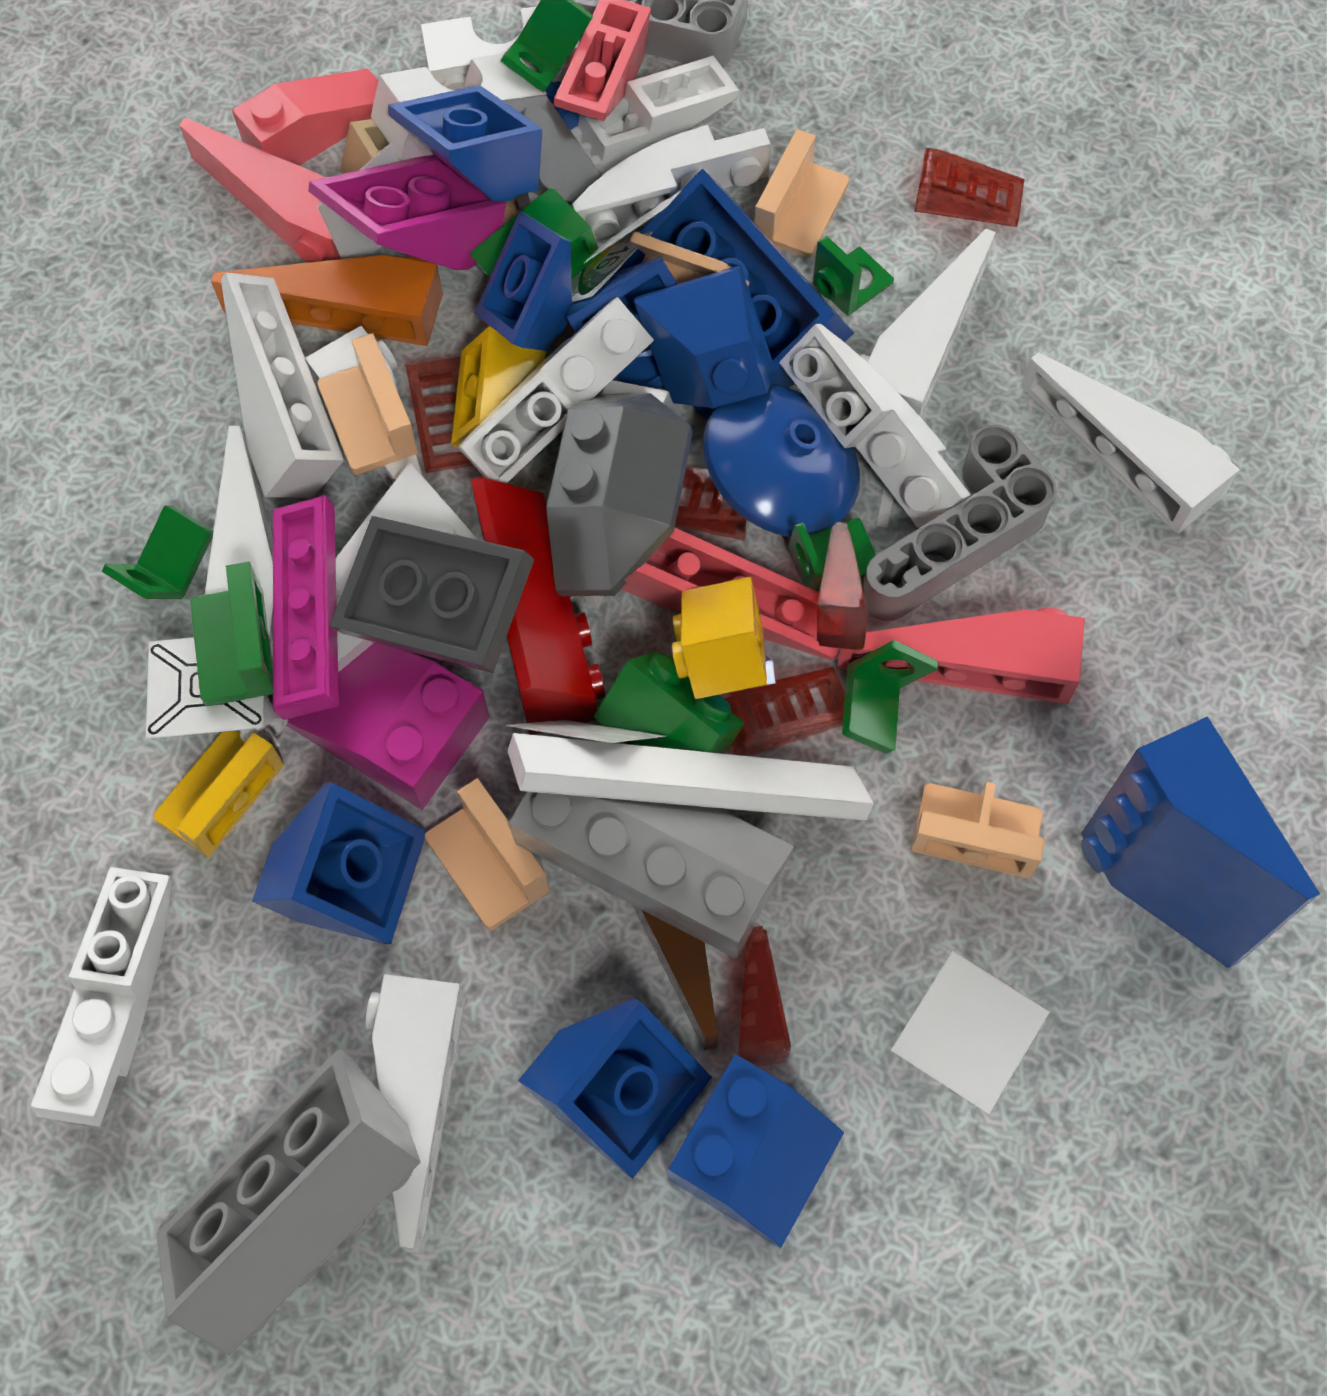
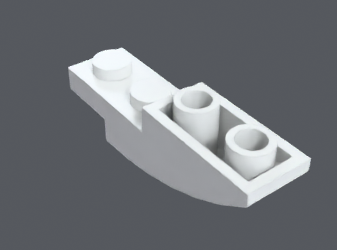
M708 125L688 130L654 143L608 170L572 204L573 209L591 227L596 241L608 240L683 189L702 168L723 188L734 185L748 186L761 178L768 177L771 143L764 128L715 141ZM652 217L651 219H649L637 228L645 227L654 217Z
M618 297L612 299L578 332L565 340L470 433L458 448L485 478L503 483L509 482L564 430L569 408L594 398L647 348L654 339Z
M815 324L779 362L844 448L856 446L918 529L971 496L940 456L947 449L929 426L874 368L822 324Z
M110 867L69 974V979L75 989L30 1106L37 1117L101 1126L117 1077H127L135 1053L163 944L172 888L170 876Z

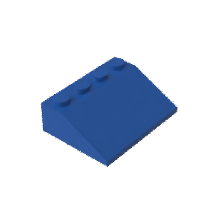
M703 168L688 182L672 202L658 213L640 232L644 234L652 231L650 235L652 238L722 261L731 268L741 265L745 279L750 282L748 289L775 367V373L770 385L789 388L795 384L779 362L815 324H822L844 343L854 334V331L730 194ZM637 248L617 271L642 263L646 254ZM693 406L706 422H708L711 414L716 409Z
M1208 716L1138 748L1081 832L1083 837L1081 842L1082 851L1087 862L1095 872H1103L1112 887L1227 968L1240 963L1320 895L1317 887Z

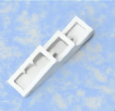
M710 56L628 81L624 98L605 121L579 114L578 126L570 131L601 173L654 143L694 127L738 97L739 89L716 58Z

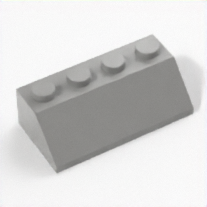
M526 792L508 823L516 845L736 959L795 846L719 808Z
M338 1049L156 1233L167 1319L228 1355H231L250 1335L259 1332L268 1322L272 1312L297 1287H301L309 1282L319 1265L345 1239L354 1236L364 1224L366 1217L391 1192L397 1191L404 1186L413 1170L421 1163L408 1124L350 1056L341 1049Z

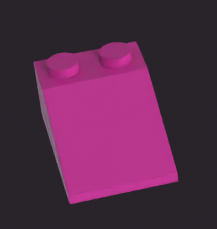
M435 154L309 181L308 192L376 244L456 271L468 270L477 265L471 256L472 250L503 226L506 202L488 199Z
M375 642L338 672V707L290 718L286 726L423 810L488 721L490 715L484 692L432 660L399 648Z

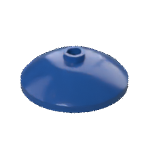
M770 385L766 394L719 406L711 414L703 439L707 469L722 497L746 520L766 531L791 537L796 524L803 522L808 534L811 535L836 526L850 512L857 499L860 487V468L854 447L844 448L802 393L786 387Z

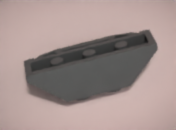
M651 393L600 395L568 409L546 507L555 589L559 596H615L626 584L624 579L641 567L674 532L693 431L687 422Z

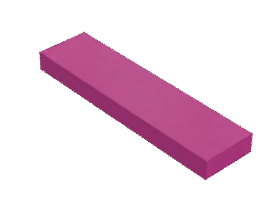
M326 495L273 509V711L283 720L339 706L337 630L330 626L337 608L335 509Z

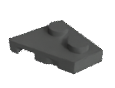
M546 95L502 100L542 128L538 190L516 196L519 210L522 211L550 188L555 189L569 205H572L602 175Z

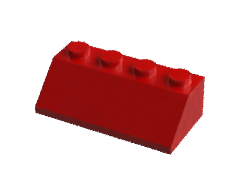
M484 477L470 479L483 540L525 550L534 558L506 636L526 723L557 720L582 723L595 721L594 715L597 712L596 700L606 697L598 663L587 666L583 648L592 646V639L585 612L574 614L570 599L573 596H559L555 589L547 504L544 493ZM528 730L529 735L543 733L540 731Z

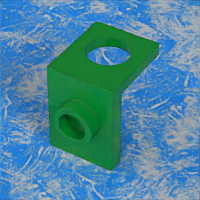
M540 0L522 32L500 61L537 89L545 92L590 24L593 15L573 0ZM520 58L531 62L541 73L528 68Z
M824 236L817 242L813 284L825 298L831 300L847 316L893 284L894 278L862 247H857L847 255L828 236ZM862 267L872 274L873 282L869 287L859 290Z
M165 505L137 564L105 563L101 572L144 599H182L207 551L214 531L177 508Z
M855 518L811 535L808 534L803 522L796 524L788 544L804 585L820 593L865 577L870 560L876 556L860 518Z
M892 640L849 663L842 734L885 754L896 749L900 688L938 670V660ZM888 660H902L913 666L907 669H891L883 666L881 663Z

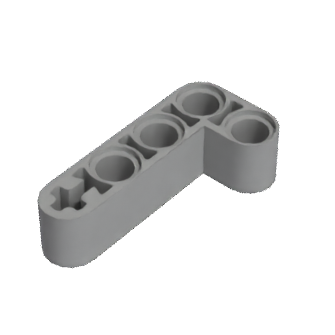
M573 0L592 15L599 0ZM626 0L651 8L645 54L686 64L710 56H714L721 66L727 64L734 54L747 20L748 0Z
M987 425L976 431L971 439L962 469L963 479L974 495L897 541L870 560L865 574L861 597L865 610L871 616L882 621H893L903 617L1037 533L1043 527L1057 493L1056 483L1051 474L1012 430L1001 425ZM983 458L995 459L1000 464L986 462ZM1016 498L1028 499L1035 505L1023 504ZM971 526H983L991 531V533L982 534L976 532ZM936 553L945 558L946 561L934 562L929 560L925 554Z

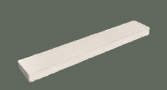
M513 733L508 748L509 758L519 790L526 792L851 820H867L874 805L857 772L851 766Z

